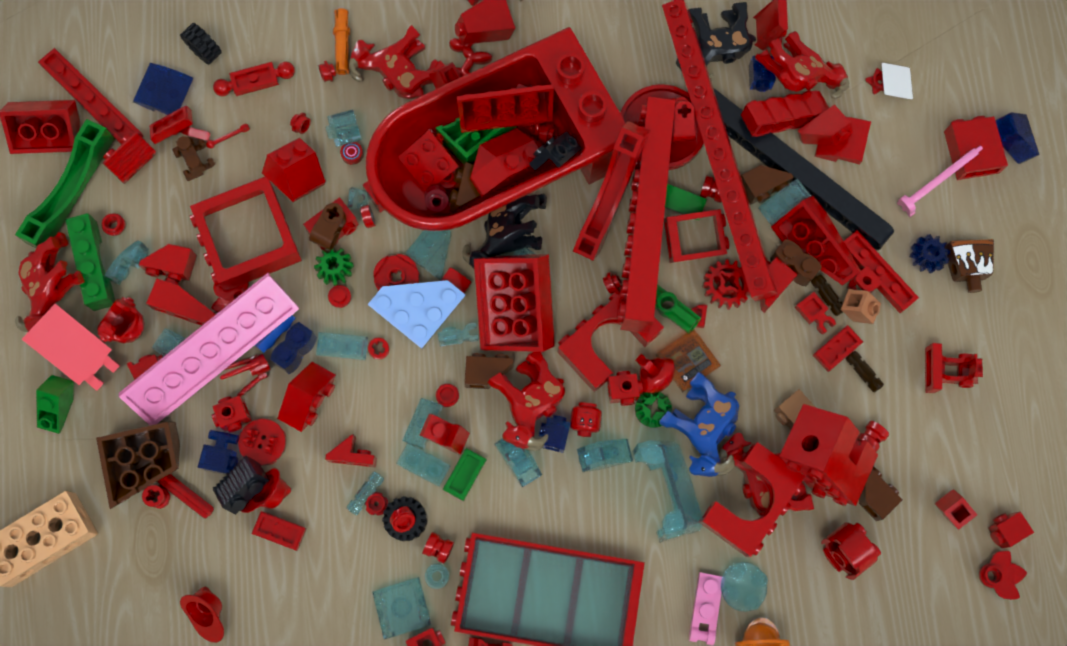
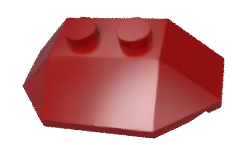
M516 128L480 144L470 176V180L480 196L483 198L554 164L549 159L536 171L529 165L535 158L533 153L545 143Z

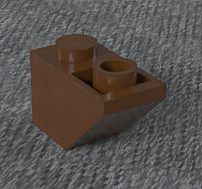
M466 162L460 169L457 168L453 177V181L456 182L455 188L451 190L448 202L451 203L450 212H455L481 198L470 180L473 164Z
M759 165L741 175L748 201L751 205L757 201L759 204L765 202L775 192L780 194L786 191L794 178L791 173Z
M473 353L472 356H466L465 388H491L488 384L489 379L500 372L502 375L507 374L513 368V359L504 354H497L495 358L486 357L482 353Z
M873 467L859 498V504L875 521H880L903 499L899 496V491L893 485L887 484L881 478L882 474L880 471Z

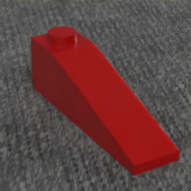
M157 278L146 302L153 310L200 326L216 315L178 286L179 283L170 278H166L165 281Z

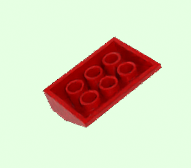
M553 84L457 96L461 133L553 121Z
M549 254L475 258L474 270L480 349L544 352L554 347Z

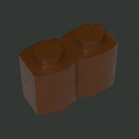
M787 239L782 242L770 258L772 262L777 257L781 262L790 267L798 274L793 281L805 287L822 268L816 258L803 253L796 243Z

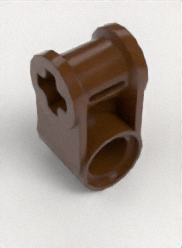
M330 203L325 206L317 223L311 230L309 241L328 250L334 248L347 220L344 210L339 204ZM338 213L339 217H334L333 219H331V215H336Z

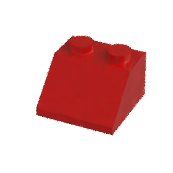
M301 138L267 154L262 174L292 202L325 185L326 181L316 152Z

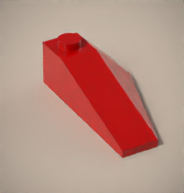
M814 196L802 200L771 226L782 242L787 239L796 243L803 253L809 254L819 261L822 266L820 269L822 272L842 286L861 272L827 212Z

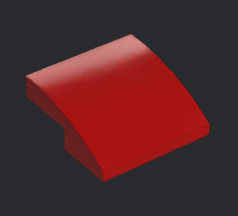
M846 117L851 122L853 133L844 142L837 143L835 146L817 145L814 157L833 162L840 159L860 165L863 160L871 121Z

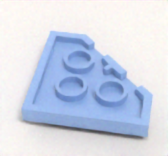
M448 280L383 286L368 305L422 349L466 295Z

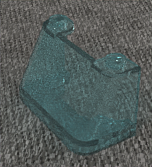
M649 440L637 444L632 451L635 463H645L650 471L662 469L674 511L664 516L662 528L656 531L659 542H666L699 531L703 526L699 523L702 513L679 444L668 440Z

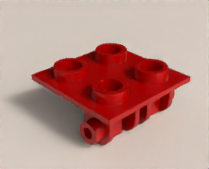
M431 130L426 132L398 156L425 191L429 186L440 183L459 167L442 145L444 137L440 133L433 134Z

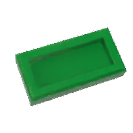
M466 448L443 490L464 502L487 459Z

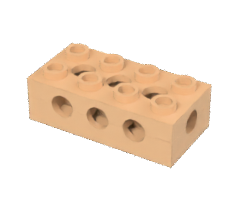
M64 491L0 530L1 587L17 585L98 535L76 493ZM62 522V528L59 530V524ZM40 535V541L37 543V538Z

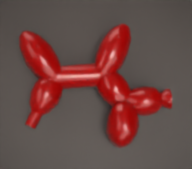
M454 38L449 42L450 48L455 52L463 53L466 58L461 68L456 67L460 77L469 74L473 64L485 65L492 61V55L488 52L474 53L471 48L473 44L461 45L460 39Z

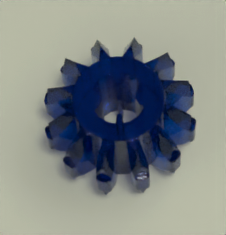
M931 234L926 235L925 238L919 237L916 243L911 246L910 249L913 252L909 257L916 260L913 262V266L920 265V272L926 269L929 274L935 270L940 271L949 262L950 259L947 256L951 250L944 248L947 242H939L940 236H936L934 239Z

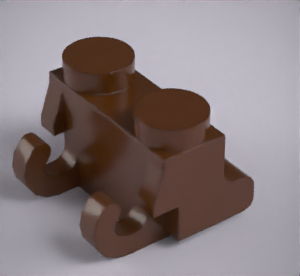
M182 136L176 141L178 146L172 149L176 158L181 157L180 153L184 157L190 173L188 170L183 171L187 181L204 175L203 171L215 165L212 158L207 159L208 163L202 164L197 151L206 147V143L202 139L198 140L199 144L194 146L192 138Z

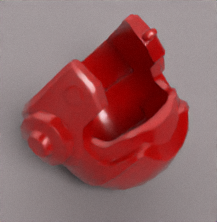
M122 297L113 303L97 327V334L100 336V340L103 342L115 341L125 344L134 342L142 335L145 322L143 315L135 308L136 304L133 303V299Z

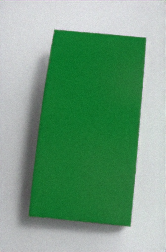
M667 184L665 208L683 215L703 211L707 199Z

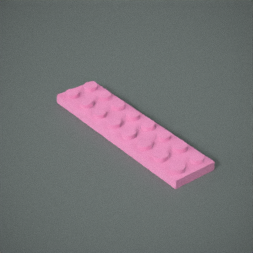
M267 273L120 391L119 397L149 425L158 424L299 310L298 305Z

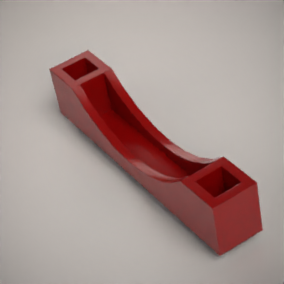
M630 121L621 128L602 186L580 231L573 252L592 261L601 252L650 130Z

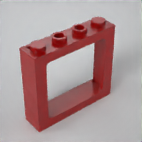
M266 177L190 206L193 213L190 215V220L194 228L198 227L200 232L196 235L201 247L205 246L207 253L203 254L208 266H212L214 271L211 273L212 280L216 286L220 285L224 292L261 278L267 273L271 274L302 261L274 188ZM264 193L282 237L283 246L230 268H223L205 216Z

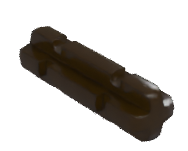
M820 274L813 278L811 283L815 289H819L818 293L827 306L832 307L830 309L832 313L838 316L843 313L841 310L843 303L838 301L839 297L831 286L825 283L826 279Z
M853 351L846 357L847 362L855 367L853 369L865 383L868 382V387L871 391L877 392L884 386V383L879 377H875V372L865 360H861L860 354L857 351Z

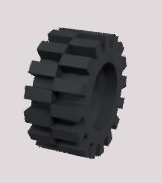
M192 23L180 34L181 39L189 46V49L208 65L222 53L220 47L210 38L211 36L201 29L199 25H196V23Z
M403 496L399 499H393L394 501L389 502L388 507L383 512L382 522H384L385 530L391 537L400 541H411L414 538H418L424 532L425 525H427V514L424 507L411 497ZM407 506L415 516V524L406 532H396L390 523L391 514L398 508Z

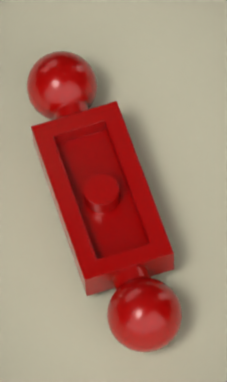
M287 61L280 63L276 69H274L272 62L229 73L231 81L225 79L216 80L213 84V90L216 95L221 97L227 96L231 90H234L236 96L279 85L277 77L290 79L295 74V68L293 64Z

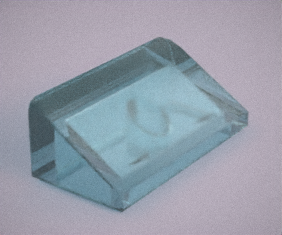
M421 398L402 441L424 450L428 439L419 435L428 415L433 414L439 417L443 408L442 405Z

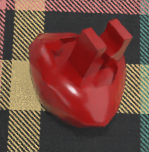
M640 354L635 360L641 366L639 380L642 381L643 392L657 393L663 391L672 382L675 373L673 359L660 357L649 360L643 354Z

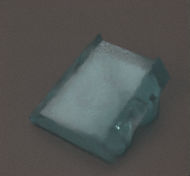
M419 577L372 592L384 640L431 625L430 614L426 606Z

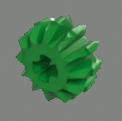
M333 248L330 250V253L322 250L323 257L316 256V261L319 264L314 265L315 271H318V279L324 278L323 282L326 285L332 281L333 285L337 286L340 279L342 283H346L344 276L351 277L352 272L349 269L354 268L353 262H350V254L344 255V249L342 248L337 252ZM335 263H337L338 267L336 269L333 267V270H331L330 266L332 264L335 266Z

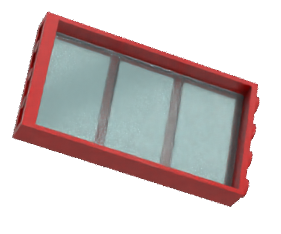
M472 533L471 538H466L464 552H468L467 562H462L460 576L464 577L462 587H457L455 601H459L458 611H453L451 626H455L454 632L534 646H633L645 562Z

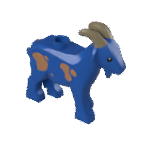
M698 372L690 382L692 388L686 397L689 400H701L706 405L700 409L694 420L675 409L673 413L667 411L659 422L660 425L666 428H675L685 434L695 449L701 454L699 458L689 457L692 461L689 468L691 474L707 477L726 475L733 470L735 461L733 456L730 455L721 464L718 444L725 436L729 437L735 431V423L738 420L740 406L735 399V392H728L725 395L718 392L713 383L702 373Z

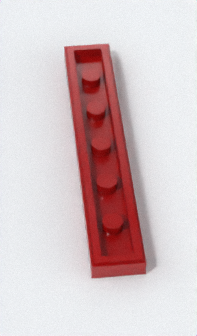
M55 48L38 61L101 126L107 128L119 143L128 133L133 135L137 132L141 137H144Z

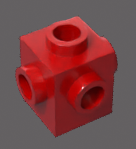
M621 371L616 373L617 376H609L607 386L610 404L620 403L621 406L635 404L634 401H638L640 394H643L642 381L637 380V373L630 374V371Z
M240 395L234 398L231 396L222 398L218 401V404L212 406L214 414H212L213 422L216 427L220 426L225 432L238 431L243 428V424L252 421L246 402Z

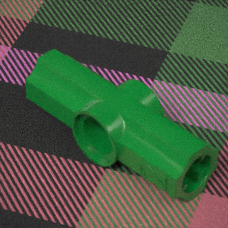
M657 284L655 309L658 310L661 316L668 318L689 334L698 325L701 317L681 303L673 293L667 292ZM666 301L674 304L670 309H665L661 305Z

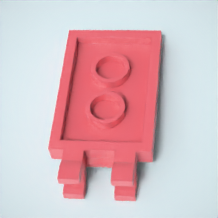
M56 303L22 338L24 342L75 383L80 385L85 380L96 391L104 382L94 374L103 365L113 373L120 367V364L108 356L112 349Z

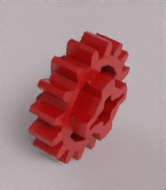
M728 259L725 260L724 265L717 261L715 268L710 266L708 269L710 274H705L703 278L707 282L703 283L702 288L708 289L704 295L705 297H712L711 304L717 301L718 308H721L723 304L726 305L727 310H730L732 304L738 308L741 305L740 301L745 303L748 300L747 296H750L742 266L740 268L737 267L738 261H735L733 265H730ZM739 278L742 282V287L739 285ZM713 279H714V283L717 284V290H716V291H715L714 286H713ZM730 282V283H731V286L726 287V286L724 285V284Z

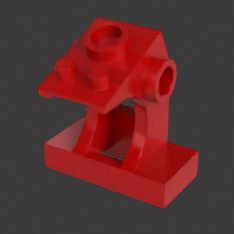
M932 343L925 348V393L935 394L942 390V383L959 384L960 388H972L974 384H978V377H983L982 358H978L977 354L964 353L959 354L958 358H948L942 355V344ZM945 365L957 366V376L945 375Z

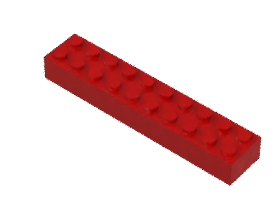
M648 97L646 105L642 104L638 118V125L650 130L635 166L634 177H632L630 217L626 234L630 235L627 237L624 249V256L628 257L625 258L622 268V278H626V280H623L620 288L619 300H623V303L621 302L617 315V322L621 323L620 330L648 333L654 322L675 100Z

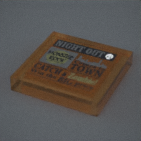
M695 329L656 354L657 358L666 357L674 360L675 373L673 380L682 393L691 387L690 382L698 372L706 377L721 366Z

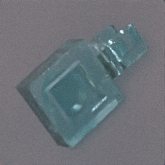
M469 323L462 331L461 329L456 330L455 327L442 329V332H438L440 347L461 344L464 341H478V335L471 336L469 334L471 329L477 328V324Z

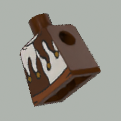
M994 239L950 241L943 247V252L952 280L954 282L966 281L968 293L981 292V281L986 280L993 274Z

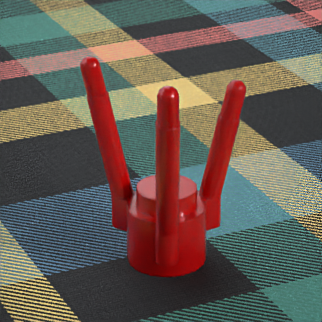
M263 353L233 362L224 370L241 365L245 366L221 375L220 379L232 377L246 370H250L252 376L257 374L258 376L237 394V396L244 395L259 381L268 377L266 372L271 369Z

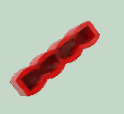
M809 90L802 94H788L783 98L770 97L765 101H750L745 105L741 117L751 135L758 137L770 132L779 133L788 129L802 128L829 109V106L820 91Z

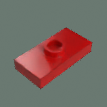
M186 105L152 123L149 126L150 140L157 144L192 125V110Z
M847 325L815 352L813 356L829 372L860 346L863 341Z
M261 511L251 534L298 551L307 528Z

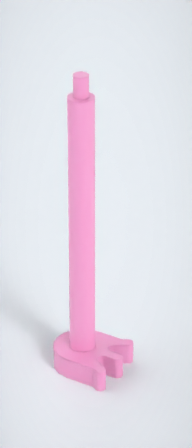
M982 146L976 149L973 148L911 197L902 196L897 204L902 206V210L906 211L909 217L914 215L916 209L914 203L979 154L978 152L983 149Z

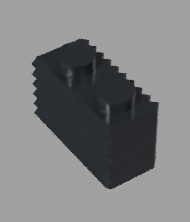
M243 456L240 463H236V466L230 470V473H226L223 480H219L216 487H213V491L222 508L236 515L246 507V504L256 494L262 491L270 479L261 467V464L248 456Z

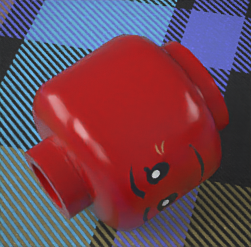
M579 402L578 406L572 408L570 428L578 431L577 436L591 437L592 433L600 431L602 411L597 408V404Z

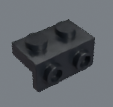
M566 131L557 139L553 136L544 145L539 147L533 153L535 158L529 165L536 171L546 161L551 159L560 168L581 150V147L576 139Z

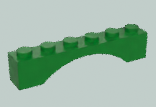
M88 119L85 120L74 139L69 161L57 185L43 203L25 217L15 236L34 248H37L39 244L45 242L49 237L56 236L115 139L107 128Z

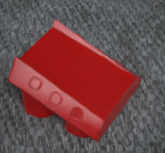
M772 0L753 17L756 19L757 42L754 45L762 51L769 48V43L779 38L782 43V37H785L787 34V0Z

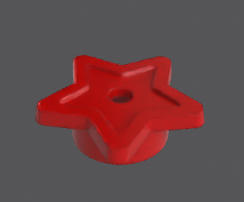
M877 68L874 76L865 79L872 86V93L874 95L884 91L883 74Z

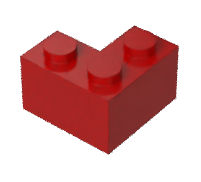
M311 362L288 383L277 419L300 432L308 425L312 426L318 417L316 410L320 407L324 398L330 397L335 389L333 382L336 374Z

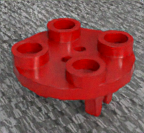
M254 420L247 424L240 433L238 441L239 451L242 456H248L261 464V466L272 465L281 457L285 450L286 434L280 425L272 420Z

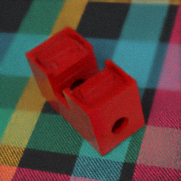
M803 404L779 457L786 463L788 469L803 473L806 476L803 481L812 490L811 493L823 499L825 496L831 497L834 502L842 506H846L847 503L856 506L878 454L868 441L863 440L862 443L858 440L856 441L860 431L847 416Z

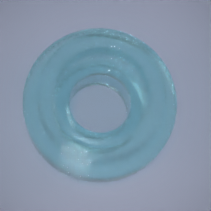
M434 564L426 570L425 581L431 588H443L449 581V572L443 565ZM440 572L441 579L434 581L432 578L433 573Z

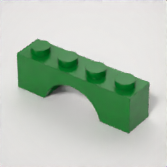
M88 213L65 219L76 269L81 272L85 281L80 284L84 305L93 311L111 307L115 302L112 284L105 273L100 257L99 246L102 240L97 221Z

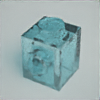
M353 110L327 116L329 125L325 127L328 138L334 139L336 147L362 140Z

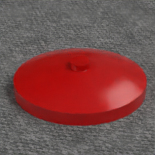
M664 84L651 85L638 90L630 96L622 107L620 114L625 123L630 121L638 125L642 104L646 105L648 97L665 99L685 97L690 102L691 99L689 93L681 88ZM682 105V108L678 110L680 113H683V110L687 107ZM695 112L696 138L694 141H671L669 170L678 169L691 162L703 147L704 142Z

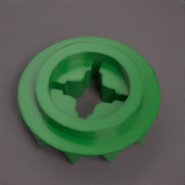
M661 392L644 393L635 404L636 417L643 425L650 428L661 427L662 425H660L659 421L667 411L672 413V404L668 396ZM655 400H657V408L660 409V412H656L650 418L651 410L646 406H652Z

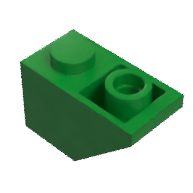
M51 375L36 390L37 428L58 434L62 431L74 400V381Z

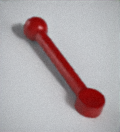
M243 124L235 131L213 141H207V148L212 149L215 144L241 132L249 131V125Z

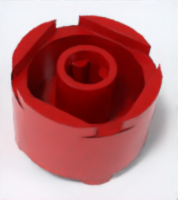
M847 522L843 523L821 541V545L825 544L826 546L823 552L828 561L838 572L845 571L848 574L845 577L850 580L856 579L876 563L878 556L881 555L880 549L877 545L871 543L866 536L864 527L859 523L854 525Z

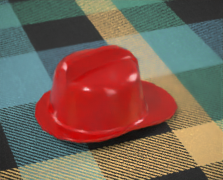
M273 468L266 473L270 481L263 487L260 493L256 494L246 504V507L241 510L242 513H249L259 507L276 508L291 493V488L280 478V472L277 468Z
M206 586L200 588L193 595L183 596L180 600L181 608L198 634L209 642L217 643L221 641L224 637V628L219 619L222 610L220 599Z

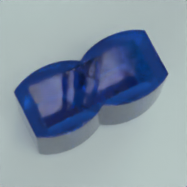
M297 322L288 330L285 341L275 347L270 360L277 367L291 374L301 364L303 355L312 350L317 337L312 330Z

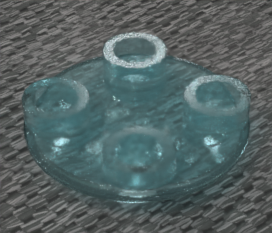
M739 562L733 564L722 576L721 592L723 598L735 610L742 612L757 610L766 597L768 578L766 574L762 573L758 567L751 563Z

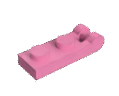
M699 573L689 641L697 642V640L705 641L707 645L714 646L724 577ZM700 623L708 624L707 632L699 630Z

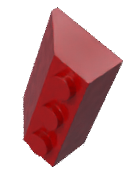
M75 100L8 102L0 110V118L10 154L72 152L74 139L80 130V119Z

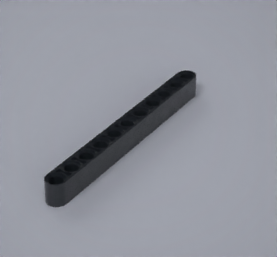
M714 88L730 138L767 167L791 173L794 178L790 184L807 198L814 196L830 216L852 233L858 230L874 249L880 250L894 234V229L889 223L770 132L758 137L752 136L741 117L743 110Z

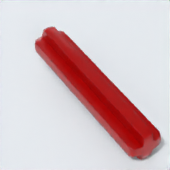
M169 474L157 481V483L204 519L208 518L214 511L213 506L173 475Z

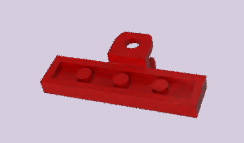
M858 230L844 240L861 270L848 283V289L857 290L856 285H858L863 291L872 293L877 288L899 313H902L919 299Z

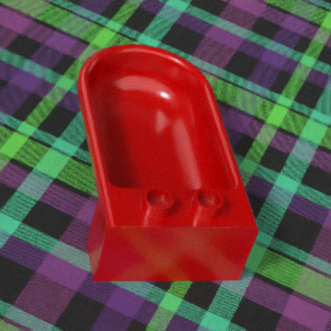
M567 27L407 102L392 111L378 125L369 142L366 154L367 179L377 202L396 220L421 230H450L468 224L579 169L589 185L604 178L612 157L613 148L621 128L626 123L572 29ZM518 83L526 87L553 84V121L545 122V125L547 123L554 124L558 131L557 138L567 131L576 139L581 150L560 168L552 164L483 198L481 197L455 212L449 211L451 205L449 202L447 207L441 212L430 211L425 204V190L400 161L398 156L427 130H431L433 134H436V127L448 125L459 118L457 96L509 90L512 86L516 88ZM519 125L516 127L521 131L531 135L529 133V128H523V125ZM444 146L460 169L463 164ZM447 176L444 180H449L451 176ZM434 198V199H433V201H439V200H440V198Z

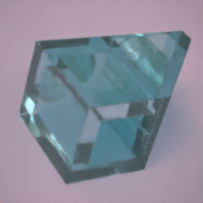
M503 438L495 443L497 450L521 487L542 476L529 450L518 448L506 442Z

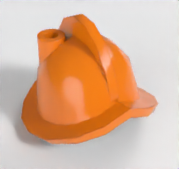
M758 618L748 625L743 641L736 642L735 646H790L789 640L780 639L779 631L772 621L767 618Z

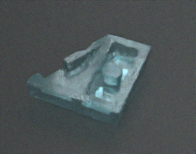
M424 230L407 250L406 256L441 281L447 259L451 231Z

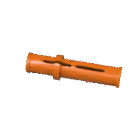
M339 8L334 11L335 72L339 75H346V73L349 74L348 39L351 34L348 26L349 12L346 9Z

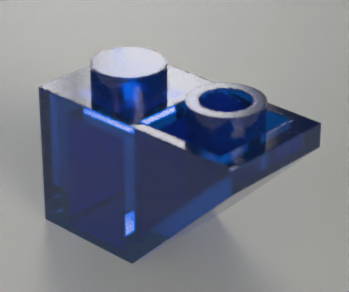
M1011 112L995 120L1003 148L1018 164L1040 155L1027 114Z

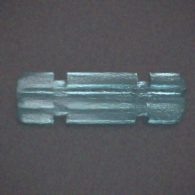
M372 472L368 478L369 481H365L354 496V501L351 500L347 505V509L354 515L359 514L362 510L361 506L365 505L368 497L376 491L375 488L379 487L384 481V478L377 472Z

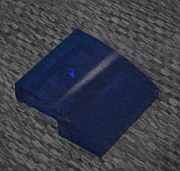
M150 63L133 103L151 111L157 110L169 115L181 108L193 77L165 66Z

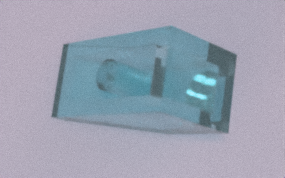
M628 439L598 441L577 449L582 472L596 471L633 462Z

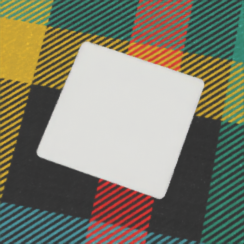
M882 63L884 94L913 99L910 68Z

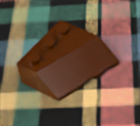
M163 422L96 438L110 509L179 469L180 442L176 422Z

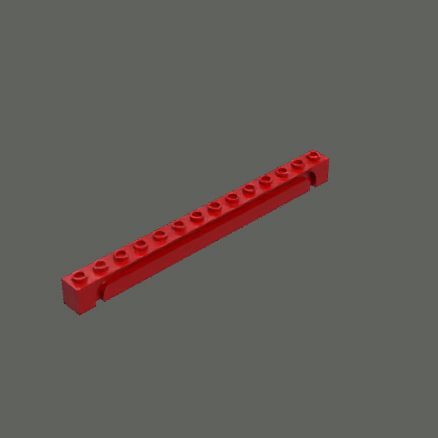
M673 0L663 4L662 8L691 103L694 106L695 116L751 298L756 302L778 295L768 270L770 268L699 40L691 24L693 21L685 0Z

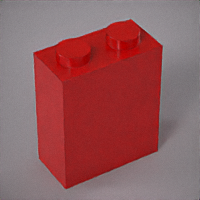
M977 116L967 121L957 119L952 121L944 131L952 164L973 148L976 149L979 146L983 148L976 157L955 172L957 180L999 174L1008 166L994 116L986 118L985 116Z

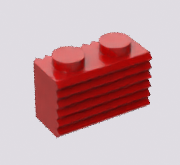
M137 132L133 135L130 133L126 134L120 140L122 145L117 150L112 148L103 156L105 159L103 165L123 184L157 154Z

